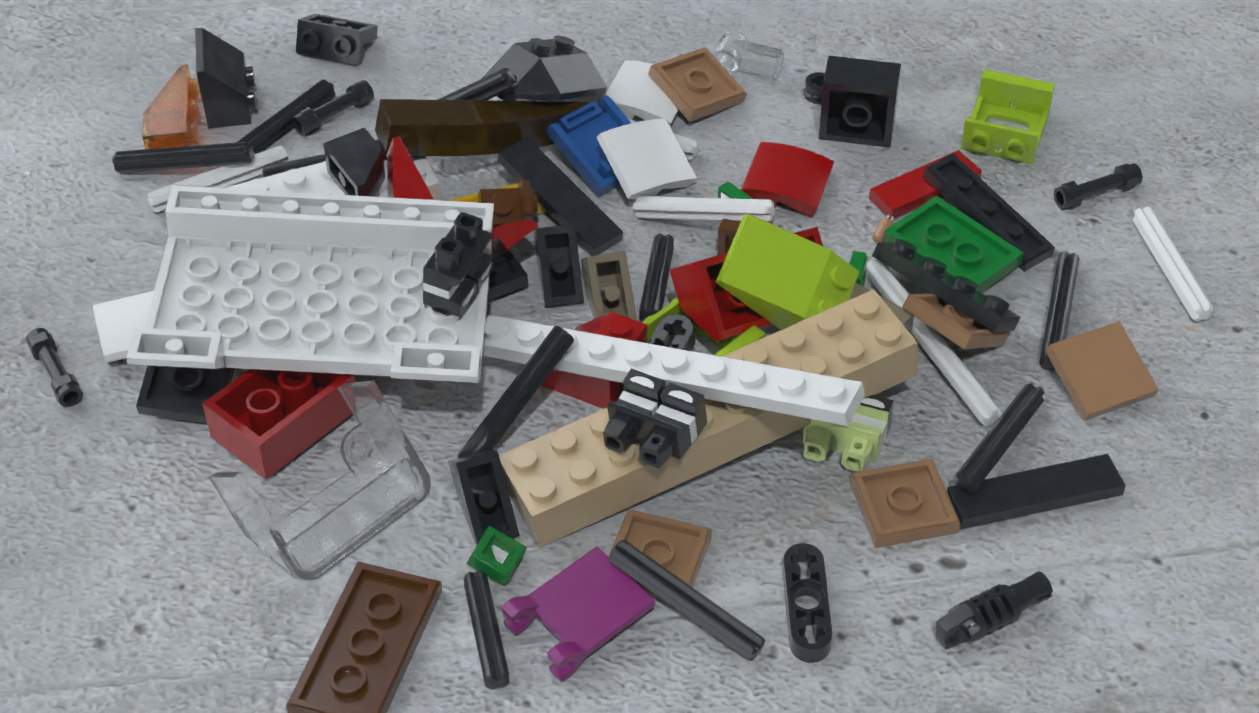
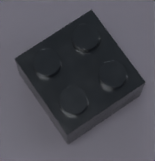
M828 56L822 89L819 139L891 148L901 64Z

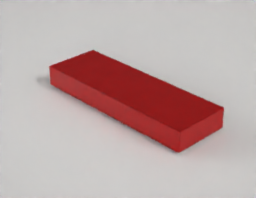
M960 150L953 152L981 178L982 170ZM949 155L871 188L869 199L883 213L889 215L891 219L892 216L897 218L919 208L935 196L939 198L944 197L923 175L926 167Z

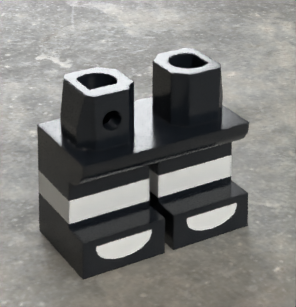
M461 212L454 220V226L446 237L441 238L435 246V252L423 267V304L460 317L476 295V290L480 289L494 269V256L483 253V250L494 234L483 230V220L481 218Z
M631 368L623 380L624 391L616 403L610 402L607 405L609 422L603 432L606 448L621 454L626 451L633 441L641 445L639 447L640 458L646 464L656 468H660L670 456L681 460L707 424L704 395L670 382L666 386L665 380Z

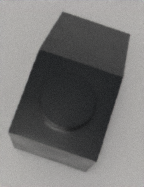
M364 127L323 143L327 172L345 195L376 197L386 178L384 161L387 160V153L382 142L379 139L374 140Z
M575 224L536 228L534 230V239L544 305L554 306L584 302Z
M489 449L449 460L448 463L458 501L476 546L489 526L510 538L520 536L498 451Z

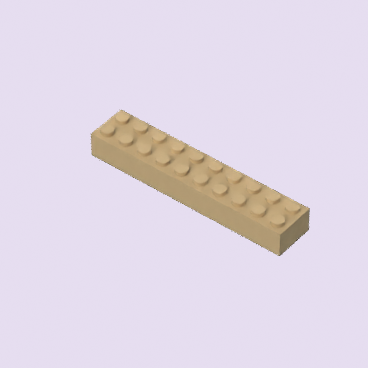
M873 289L722 357L859 381L863 383L864 398L917 376L918 342ZM705 399L706 426L681 460L670 456L660 468H656L646 464L640 458L639 447L641 445L632 441L626 451L621 454L606 448L603 432L609 422L607 408H604L500 454L499 458L509 496L537 545L541 548L811 424V419Z

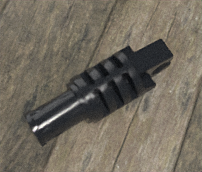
M1037 571L1010 586L998 584L990 588V590L983 591L980 595L977 594L969 598V600L957 604L948 611L947 615L936 621V639L945 649H949L970 640H979L985 637L986 634L989 635L997 631V629L999 630L1017 621L1023 610L1053 596L1051 594L1053 589L1049 579L1045 574Z

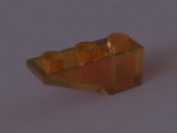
M188 64L181 65L144 111L142 137L145 149L199 145L197 123L194 122H199L200 120L197 99H200V91L197 78H191Z

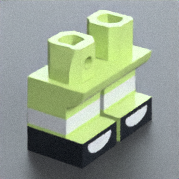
M874 395L864 398L848 426L811 419V424L803 429V456L806 459L820 462L825 460L828 451L831 450L842 453L841 464L846 469L856 472L863 471L869 461L876 462L891 428L894 400Z

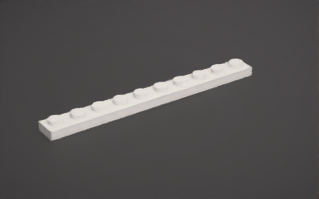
M489 315L485 323L483 356L526 364L554 326ZM565 328L563 329L573 336L574 342L554 367V370L622 383L632 368L665 380L666 386L670 382L703 394L705 399L844 426L849 425L865 396L863 383L859 381Z

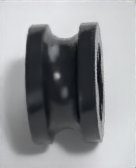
M815 72L806 77V87L803 94L807 101L813 104H821L825 73Z

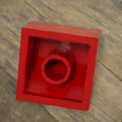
M614 312L604 314L575 328L576 331L647 343V324ZM553 369L541 386L604 409L607 408L610 402L616 403L624 383Z

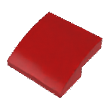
M760 142L740 190L752 199H770L774 202V207L779 201L812 218L818 209L834 161L796 146Z
M527 220L494 227L492 231L494 234L492 238V253L496 254L508 250L539 226L534 220Z

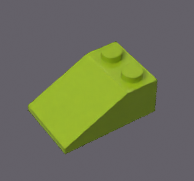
M746 214L741 220L716 283L774 326L783 330L848 301L859 271L832 250L753 215Z

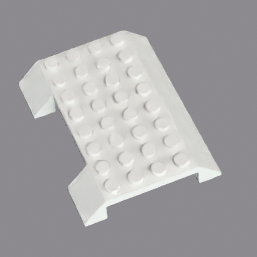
M172 185L165 210L168 239L145 328L134 327L126 357L127 364L391 376V378L478 383L481 379L490 275L480 289L476 290V295L462 315L458 317L423 304V267L435 252V246L441 238H445L454 226V220L461 212L481 218L483 220V230L492 233L494 203ZM492 239L483 250V253L491 255Z

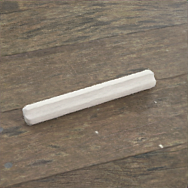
M283 146L270 148L254 154V159H252L250 164L220 166L151 191L147 194L148 203L154 213L165 211L172 185L212 188L230 187L263 175L262 169L264 166L289 161L288 154Z
M639 196L636 198L635 203H633L635 216L641 219L722 221L724 218L741 222L744 215L750 214L766 222H771L776 213L774 202L770 199Z
M1148 206L1143 209H1136L1133 222L1189 315L1196 322L1203 319L1208 320L1211 317L1213 306L1154 210Z

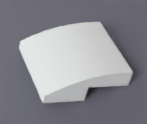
M625 60L605 96L608 95L628 119L632 120L635 115L644 120L666 118L670 126L678 108L648 75L651 65L654 64Z
M666 118L630 123L602 132L596 137L628 199H636L639 196H656L662 189L689 187L697 179Z
M154 291L93 305L105 363L127 357L134 327L145 328Z

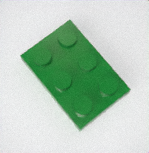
M938 196L933 197L887 228L884 232L883 242H895L896 239H901L917 247V254L924 258L931 257L941 261L947 266L946 272L955 277L963 276L974 281L978 285L977 290L981 293L1020 266L1023 260L1024 253Z

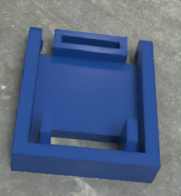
M608 95L600 98L598 105L595 101H592L560 118L559 124L553 123L548 126L547 134L598 198L621 186L615 173L612 174L613 169L596 137L602 132L630 124L631 122Z

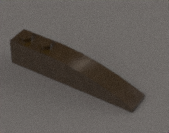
M380 99L375 133L384 145L386 153H388L392 139L400 136L410 156L499 154V152L526 137L538 148L554 145V142L547 134L548 126L553 123L559 124L560 118L591 102Z

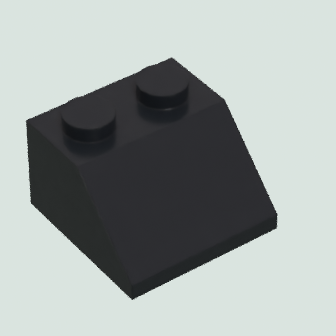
M195 28L196 74L208 129L251 124L250 110L257 109L255 90L250 88L256 86L253 66H246L244 52L204 28Z

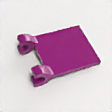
M596 546L529 595L513 597L501 606V610L508 617L504 620V625L515 636L523 633L531 625L535 617H537L561 641V643L555 645L547 652V657L553 662L549 666V671L560 682H564L577 671L588 655L656 605L655 600L624 571L612 564L609 557Z

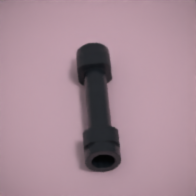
M366 80L358 81L350 85L346 89V93L314 110L308 107L293 116V126L301 136L309 134L320 127V122L352 105L358 108L373 99V89Z
M1125 163L1116 166L1113 174L1077 185L1075 181L1066 182L1060 187L1055 188L1054 200L1060 209H1071L1080 206L1084 198L1119 187L1121 191H1126L1141 184L1143 179L1142 171L1136 163Z
M36 328L30 331L26 336V343L34 359L40 360L49 374L55 398L64 407H72L78 404L83 397V392L75 376L67 374L56 354L57 347L51 333L44 328Z

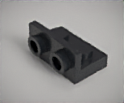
M316 13L298 19L296 53L359 65L362 62L364 44L377 39L378 25Z

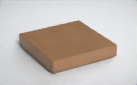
M706 47L651 65L648 73L689 122L743 103L747 95L744 89Z
M932 293L908 295L902 306L906 311L964 350L1003 346L1009 336L1008 331L994 332Z
M1120 321L1050 344L1045 351L1084 421L1151 398L1159 391Z
M933 459L851 473L850 485L875 548L959 533L960 521Z
M628 509L612 549L620 540H626L694 588L711 541L712 529ZM633 579L651 597L663 600L655 593L650 591L648 588L643 586L641 583Z

